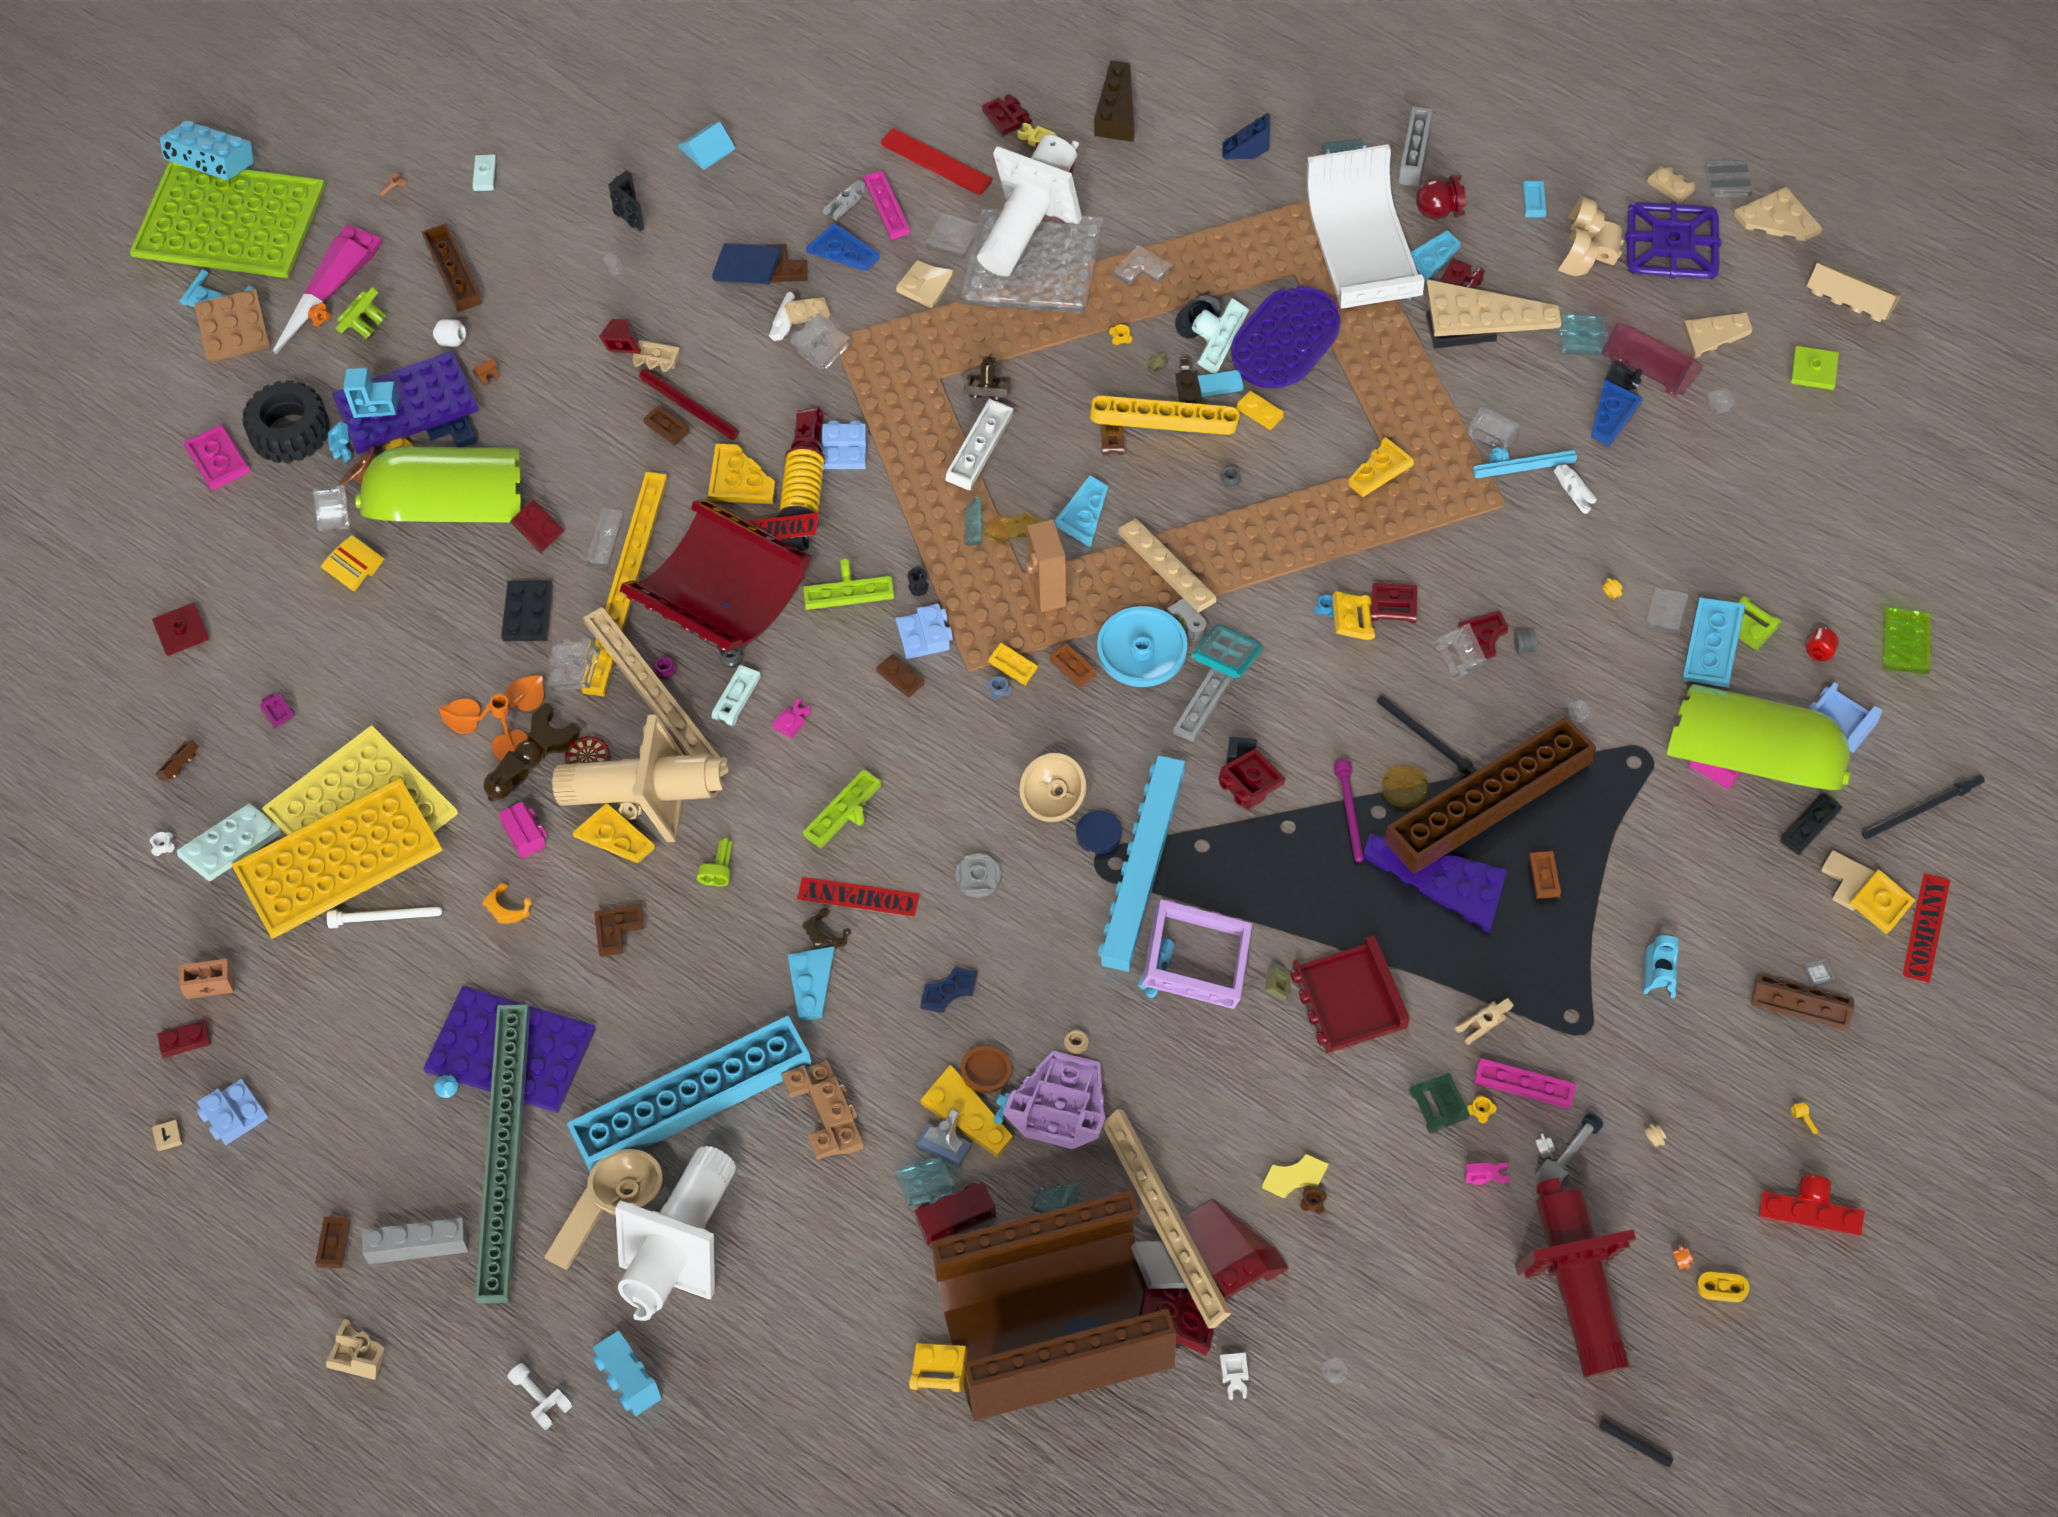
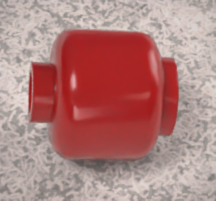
M1828 628L1815 629L1807 641L1806 652L1816 661H1829L1834 657L1839 639Z

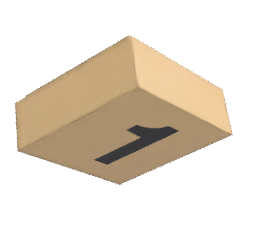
M177 1120L152 1127L158 1152L182 1145Z

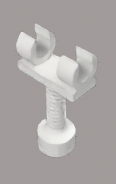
M520 1363L509 1372L508 1379L514 1385L522 1384L528 1393L540 1404L531 1412V1415L544 1430H547L552 1423L545 1412L555 1404L564 1413L573 1406L559 1389L547 1398L528 1377L530 1370L523 1363Z

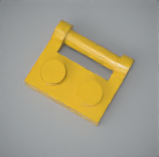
M1336 591L1332 595L1336 633L1364 640L1375 638V629L1372 628L1370 612L1371 597L1368 595L1356 596ZM1357 607H1360L1362 611L1363 628L1359 627Z
M916 1343L913 1370L909 1382L910 1389L919 1390L922 1387L952 1389L953 1392H962L965 1375L963 1363L967 1359V1347ZM923 1372L954 1373V1377L952 1379L922 1377Z

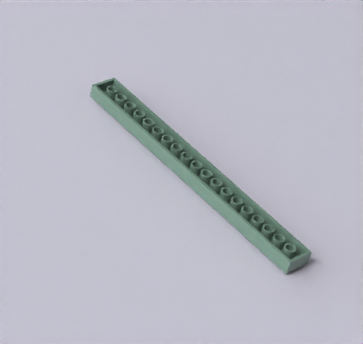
M497 1005L475 1299L478 1303H510L530 1009L528 1005Z

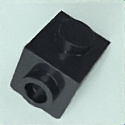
M1615 361L1611 364L1605 379L1628 391L1631 389L1635 390L1641 383L1640 376L1643 370L1639 368L1635 372H1631L1618 361Z

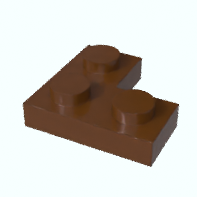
M786 244L766 245L781 247L783 251L771 282L807 281V259L787 260Z
M641 904L594 911L600 957L623 954L621 933L645 929Z

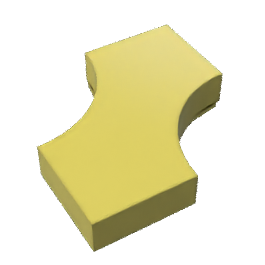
M1305 1154L1301 1161L1292 1166L1272 1165L1262 1185V1189L1285 1199L1292 1190L1298 1187L1309 1186L1318 1188L1328 1168V1164Z

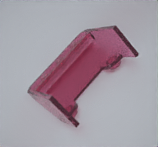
M1619 323L1616 324L1601 352L1602 355L1611 358L1609 361L1611 363L1618 361L1620 364L1629 366L1634 370L1640 368L1643 370L1642 374L1667 387L1665 391L1675 397L1678 394H1684L1703 368L1702 364L1631 327Z

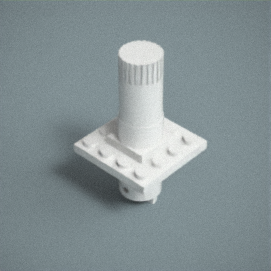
M1050 133V135L1042 137L1031 158L996 147L993 154L1007 201L977 255L978 262L985 269L996 275L1009 276L1045 214L1059 217L1067 223H1080L1082 219L1072 173H1069L1077 158L1076 149L1079 146V142L1073 141L1070 145L1065 140L1057 137L1056 134Z
M711 1146L698 1148L660 1212H651L640 1208L634 1203H626L621 1200L616 1206L619 1267L626 1269L618 1285V1290L629 1304L637 1308L634 1313V1319L641 1321L650 1319L652 1314L662 1308L673 1287L711 1300L715 1293L714 1234L705 1228L736 1171L734 1161L723 1151Z

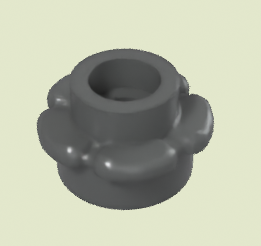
M1229 466L1224 468L1222 474H1220V481L1224 482L1225 486L1232 487L1241 482V474L1236 467Z

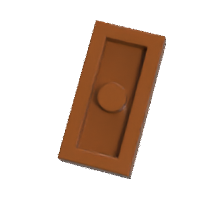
M1067 643L1049 656L1050 662L1079 688L1097 676V671Z
M1553 851L1529 853V863L1536 899L1560 897L1561 890Z

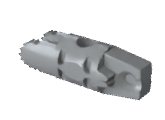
M857 180L851 186L846 187L823 208L822 212L828 216L834 211L833 219L836 221L840 219L862 198L865 192V183Z

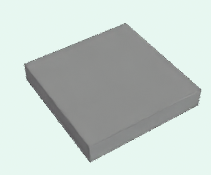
M1163 1241L1133 1243L1131 1249L1148 1289L1187 1288Z

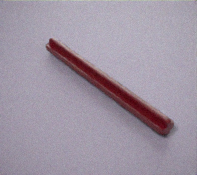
M642 369L639 373L640 380L731 440H735L738 436L739 431L735 427L649 370Z

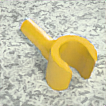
M1803 1102L1794 1104L1791 1107L1793 1117H1803L1814 1135L1817 1134L1819 1130L1809 1116L1808 1105Z

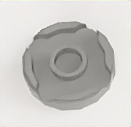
M969 854L956 865L954 873L956 886L969 897L980 898L988 896L995 892L1000 885V865L987 854Z

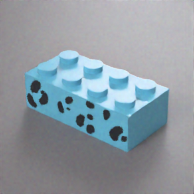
M184 121L160 137L163 159L225 180H229L254 163L250 141L193 123L192 121Z

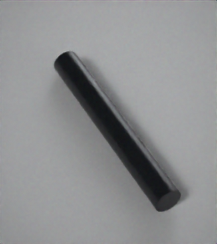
M1603 1419L1599 1426L1600 1429L1670 1468L1674 1459L1605 1419Z

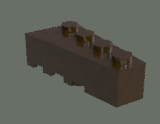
M1110 60L1094 118V136L1134 142L1130 63Z

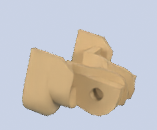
M1582 196L1568 215L1569 219L1575 220L1570 227L1573 231L1568 238L1574 242L1569 253L1558 267V271L1575 277L1587 274L1595 259L1614 266L1617 259L1621 256L1622 251L1620 247L1624 242L1622 239V228L1615 223L1604 221L1605 214L1597 210L1596 201Z

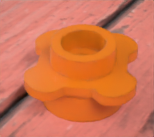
M324 303L313 305L308 311V316L313 321L312 325L315 327H319L322 322L328 321L331 317Z

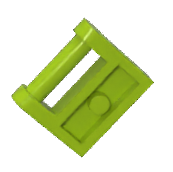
M1743 596L1739 603L1745 604L1747 611L1769 625L1766 628L1744 613L1739 639L1757 651L1779 628L1782 620L1778 617H1772L1751 603V599Z

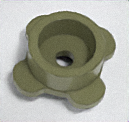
M1156 353L1151 356L1147 368H1152L1154 372L1164 368L1168 364L1165 358L1167 353Z

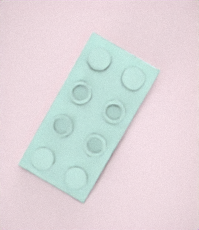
M249 803L178 849V857L210 882L232 867L231 864L254 853L281 835V829Z

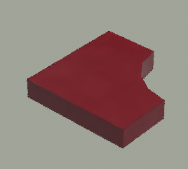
M1501 611L1458 622V629L1474 663L1495 657L1496 641L1500 636L1508 633L1509 630Z

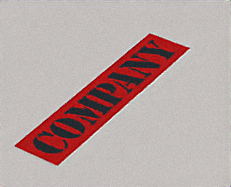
M819 513L747 520V522L779 539L816 535Z
M1926 873L1923 875L1903 977L1930 983L1950 880Z
M802 877L797 900L915 917L920 894Z

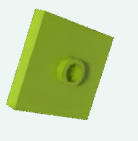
M1796 346L1791 384L1834 390L1839 352Z

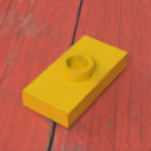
M1003 643L998 645L988 660V663L1024 686L1028 684L1038 670L1036 664Z

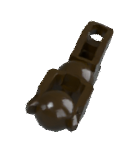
M548 703L543 704L532 715L531 732L527 735V740L518 743L514 751H508L495 771L487 774L484 779L483 788L488 795V800L493 802L507 797L513 789L526 780L530 768L538 766L542 758H545L548 754L566 752L568 746L579 738L581 728L575 723H570L563 729L551 727L549 722L553 718L554 707Z

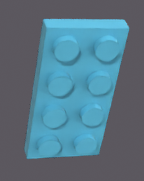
M1699 598L1683 681L1729 688L1745 604Z

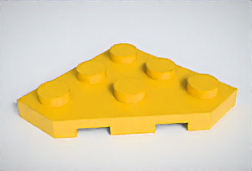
M715 444L708 501L773 504L776 488L775 481L770 476L768 477L757 463L748 458L738 445Z

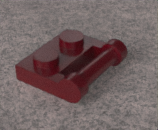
M1372 583L1371 621L1387 619L1416 623L1417 585ZM1378 608H1409V612L1378 610Z

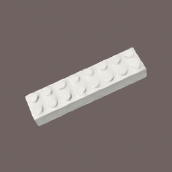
M992 399L987 401L949 467L945 481L969 491L972 489L1010 422L1014 408Z

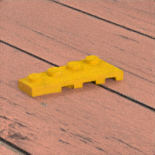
M951 1064L920 1100L921 1105L944 1121L951 1109L958 1110L959 1115L956 1129L997 1158L1013 1141L1011 1133L1002 1123L996 1124L993 1118L995 1115L977 1094L965 1084L962 1077Z

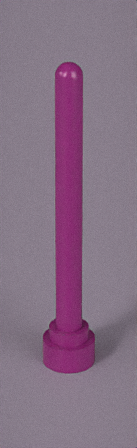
M1340 760L1333 764L1334 774L1341 781L1354 859L1356 862H1362L1364 857L1349 779L1353 772L1352 764L1349 760Z

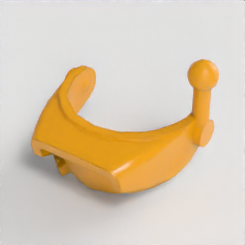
M506 883L499 884L482 902V905L487 908L488 912L492 913L497 922L503 924L515 923L530 915L529 906L532 904V900L526 898L524 900L525 907L522 910L512 911L500 906L496 898L508 888Z

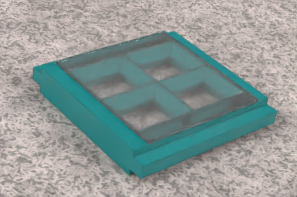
M1215 625L1193 651L1191 657L1226 675L1240 679L1261 653L1263 646L1223 626L1218 627Z

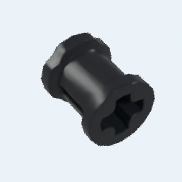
M920 567L912 568L907 575L910 582L908 586L910 593L914 596L924 595L928 591V584L926 582L927 572Z

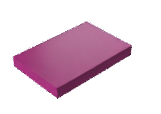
M222 424L183 443L211 491L251 472Z

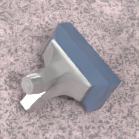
M951 1109L945 1121L940 1122L939 1127L927 1123L916 1142V1147L960 1167L971 1149V1143L956 1136L955 1130L959 1111Z

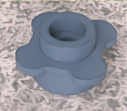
M1003 676L994 677L986 683V688L990 690L991 698L994 700L1012 693V688L1008 686L1007 678Z

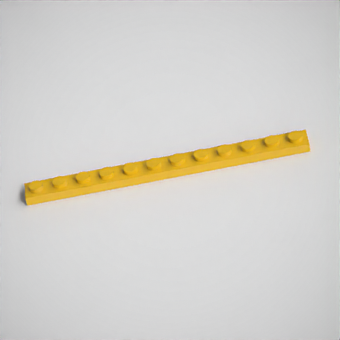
M645 472L605 607V611L622 632H624L632 600L628 599L627 595L619 590L622 583L632 580L638 582L668 481L667 474ZM597 638L581 690L583 694L605 697L614 660Z

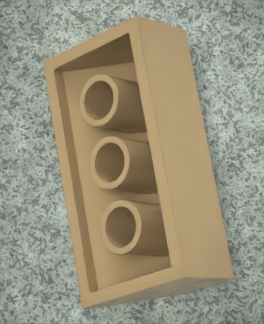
M1826 263L1816 264L1806 286L1811 289L1810 293L1820 297L1825 294L1831 297L1829 301L1838 305L1846 303L1850 305V310L1860 314L1862 311L1870 314L1869 318L1881 322L1882 319L1888 320L1902 296Z

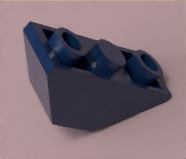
M1266 113L1257 118L1254 122L1223 141L1222 157L1224 159L1254 160L1268 151L1270 114Z

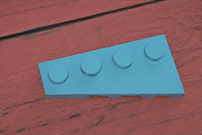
M1448 230L1410 252L1418 275H1423L1424 285L1460 249L1461 242Z

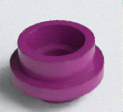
M660 657L655 661L653 671L659 678H669L675 673L676 666L670 658Z

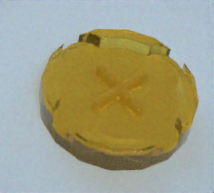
M1399 765L1389 769L1383 777L1381 786L1385 798L1392 804L1401 807H1411L1421 803L1428 791V781L1425 774L1414 766L1402 767L1403 765Z

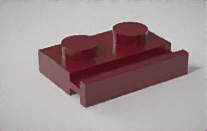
M534 499L510 521L540 553L564 532V529Z

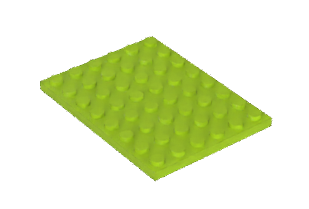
M169 161L131 247L130 254L136 258L289 279L326 187L325 181L246 169L229 180H225Z

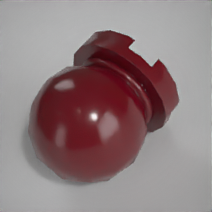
M1459 174L1451 175L1448 182L1442 178H1432L1425 181L1416 193V205L1421 214L1429 219L1444 218L1451 211L1455 217L1464 216L1465 211H1462V207L1466 206L1464 185H1459L1458 180H1461V176Z

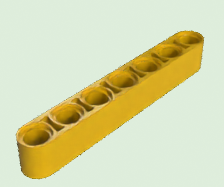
M1112 396L1095 397L1092 400L1090 419L1097 424L1230 435L1236 431L1240 417L1239 411L1229 406Z

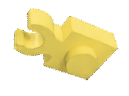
M1023 123V131L1026 132L1017 131L1018 138L1028 140V145L1035 147L1036 142L1041 141L1043 136L1050 135V133L1055 134V132L1040 126L1032 129L1031 125Z

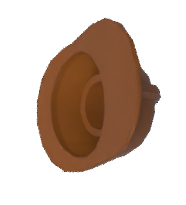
M374 446L342 477L339 482L340 486L351 479L362 483L364 471L373 458L377 457L373 453Z

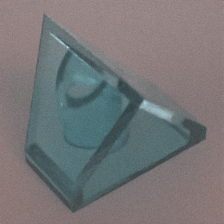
M1085 1180L1055 1187L1049 1186L1047 1189L1040 1187L1031 1209L1039 1213H1045L1075 1205Z

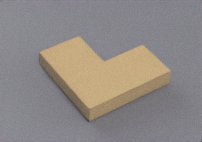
M1832 850L1821 869V872L1842 882L1832 900L1852 911L1855 908L1849 902L1875 873V871Z

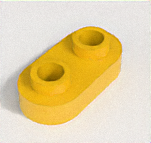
M1718 1272L1703 1273L1696 1285L1698 1293L1703 1298L1729 1302L1743 1301L1750 1289L1748 1281L1743 1276ZM1705 1285H1711L1714 1290H1707ZM1731 1288H1737L1739 1293L1732 1292Z

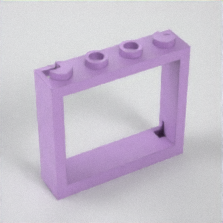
M1161 899L1154 911L1142 985L1234 1009L1241 998L1252 923L1245 922L1241 918L1222 916L1218 912L1203 911L1195 906L1180 905L1173 900ZM1165 917L1240 936L1232 988L1156 969Z

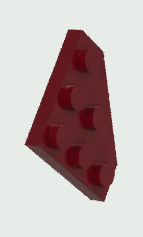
M1145 1285L1139 1316L1169 1309L1176 1331V1342L1206 1355L1211 1347L1214 1330L1213 1328H1208L1200 1316L1199 1309L1190 1292L1186 1293L1183 1288L1148 1289L1147 1285Z

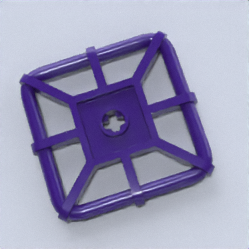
M1633 202L1629 205L1625 241L1627 242L1628 270L1632 274L1669 276L1671 279L1676 277L1714 279L1718 276L1721 239L1719 238V216L1717 209L1706 206L1679 205L1677 202H1671V204ZM1648 211L1670 212V220L1656 219ZM1677 213L1701 214L1692 221L1677 220ZM1636 215L1652 227V232L1635 231ZM1708 219L1711 220V236L1695 235V229ZM1671 237H1675V240L1677 241H1672L1670 239ZM1635 242H1652V249L1635 260ZM1695 245H1704L1711 248V263L1695 251ZM1655 256L1670 257V268L1642 265ZM1677 258L1691 259L1703 270L1677 268Z

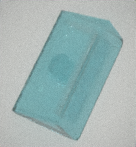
M1362 139L1322 144L1324 155L1366 148Z
M975 497L964 510V544L966 546L982 544L981 501L979 497Z

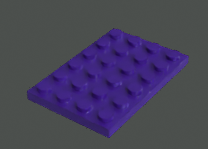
M452 350L371 379L372 383L394 382L399 396L396 415L354 418L344 389L332 393L342 420L347 424L348 434L357 454L368 451L372 446L377 448L398 438L402 439L479 411L476 400Z
M462 986L423 1067L424 1071L439 1077L452 1075L459 1083L491 1092L497 1005L526 1004ZM528 1005L530 1009L524 1103L559 1113L596 1028L595 1025Z

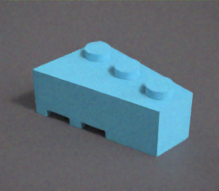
M619 1331L592 1347L595 1353V1357L592 1358L599 1371L603 1369L606 1371L608 1377L605 1379L613 1391L618 1389L622 1395L619 1401L626 1411L631 1409L633 1414L637 1416L661 1400L656 1382L652 1377L648 1376L644 1370V1365L641 1361H638L633 1350Z

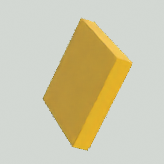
M1878 869L1849 904L1887 935L1915 902V899Z

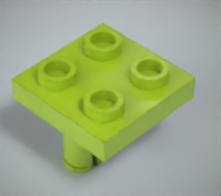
M373 287L368 292L363 290L337 319L340 323L335 329L342 334L348 327H352L366 340L374 329L360 318V314L365 313L377 325L387 316L372 303V300L379 292Z

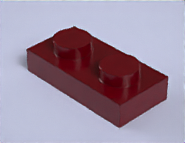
M205 1020L157 1033L160 1052L163 1058L211 1045L208 1026Z

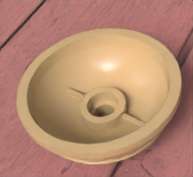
M1049 753L1036 758L1028 765L1020 781V797L1025 809L1035 818L1045 822H1059L1072 816L1082 805L1087 790L1086 777L1081 766L1071 757L1060 753ZM1059 788H1063V793L1061 795H1057V790Z
M636 1149L619 1150L600 1159L594 1165L588 1177V1191L593 1202L612 1215H616V1206L620 1200L626 1203H634L640 1208L647 1209L655 1201L661 1190L663 1182L662 1170L657 1160L646 1152Z

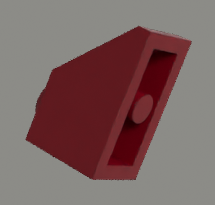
M611 319L599 335V338L609 352L633 354L641 352L638 336L633 330L631 323L625 319Z

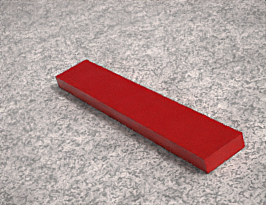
M894 128L881 140L882 146L979 196L992 184V178Z

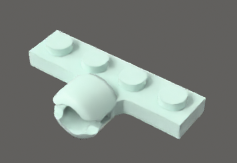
M1232 298L1220 318L1208 310H1203L1197 316L1192 325V330L1207 341L1197 364L1212 374L1219 370L1232 345L1234 336L1249 312L1248 308Z

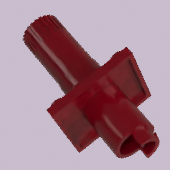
M1559 1177L1540 1182L1536 1185V1194L1539 1193L1540 1197L1536 1200V1205L1548 1248L1531 1252L1515 1265L1517 1275L1525 1274L1526 1278L1541 1275L1547 1269L1549 1277L1556 1276L1584 1378L1626 1369L1630 1366L1610 1296V1287L1603 1262L1614 1259L1619 1253L1624 1252V1249L1630 1248L1629 1244L1636 1240L1634 1229L1596 1237L1583 1189L1563 1191Z

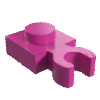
M797 699L794 702L792 711L785 708L772 723L775 730L790 739L805 724L802 717H807L811 713V705L809 704L806 708L800 709L802 706L801 699Z

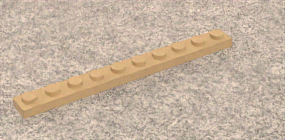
M601 607L583 617L586 626L652 711L659 717L687 755L713 754L718 758L719 755L605 609ZM721 766L720 777L728 773L727 766Z
M1117 1109L1105 1120L1103 1128L1208 1328H1215L1232 1313L1124 1110Z

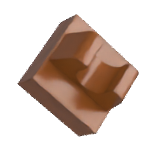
M493 358L478 365L472 371L475 378L479 379L483 385H488L489 383L486 378L487 375H492L495 380L499 378L496 368L497 364Z

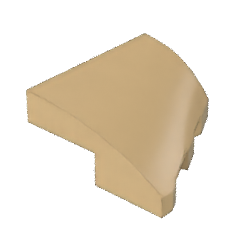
M344 1319L336 1334V1342L326 1361V1368L375 1380L383 1360L385 1347L378 1342L372 1341L365 1332H357L351 1327V1322Z

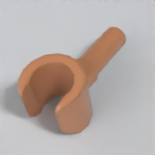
M394 173L391 175L389 185L379 194L383 197L395 186L404 187L407 181L401 178L402 175Z

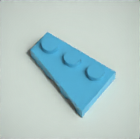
M1090 475L1056 518L1055 526L1088 547H1091L1108 486Z
M834 946L788 955L799 1022L823 1018L829 977L832 970L831 966L835 954Z

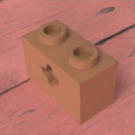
M227 959L179 965V987L186 999L234 993V971Z

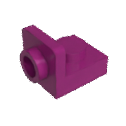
M280 693L276 696L270 694L261 700L262 704H260L259 709L261 712H264L274 729L294 718L293 713Z

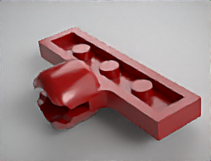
M1809 1174L1801 1178L1797 1197L1763 1191L1758 1217L1861 1236L1865 1210L1832 1204L1829 1199L1831 1191L1830 1179Z

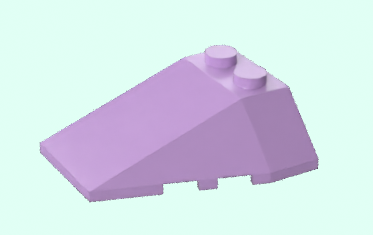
M1053 1050L1036 1067V1071L1030 1077L1027 1076L1017 1090L1014 1089L1010 1093L1003 1114L1026 1138L1069 1149H1075L1098 1139L1105 1122L1100 1062Z

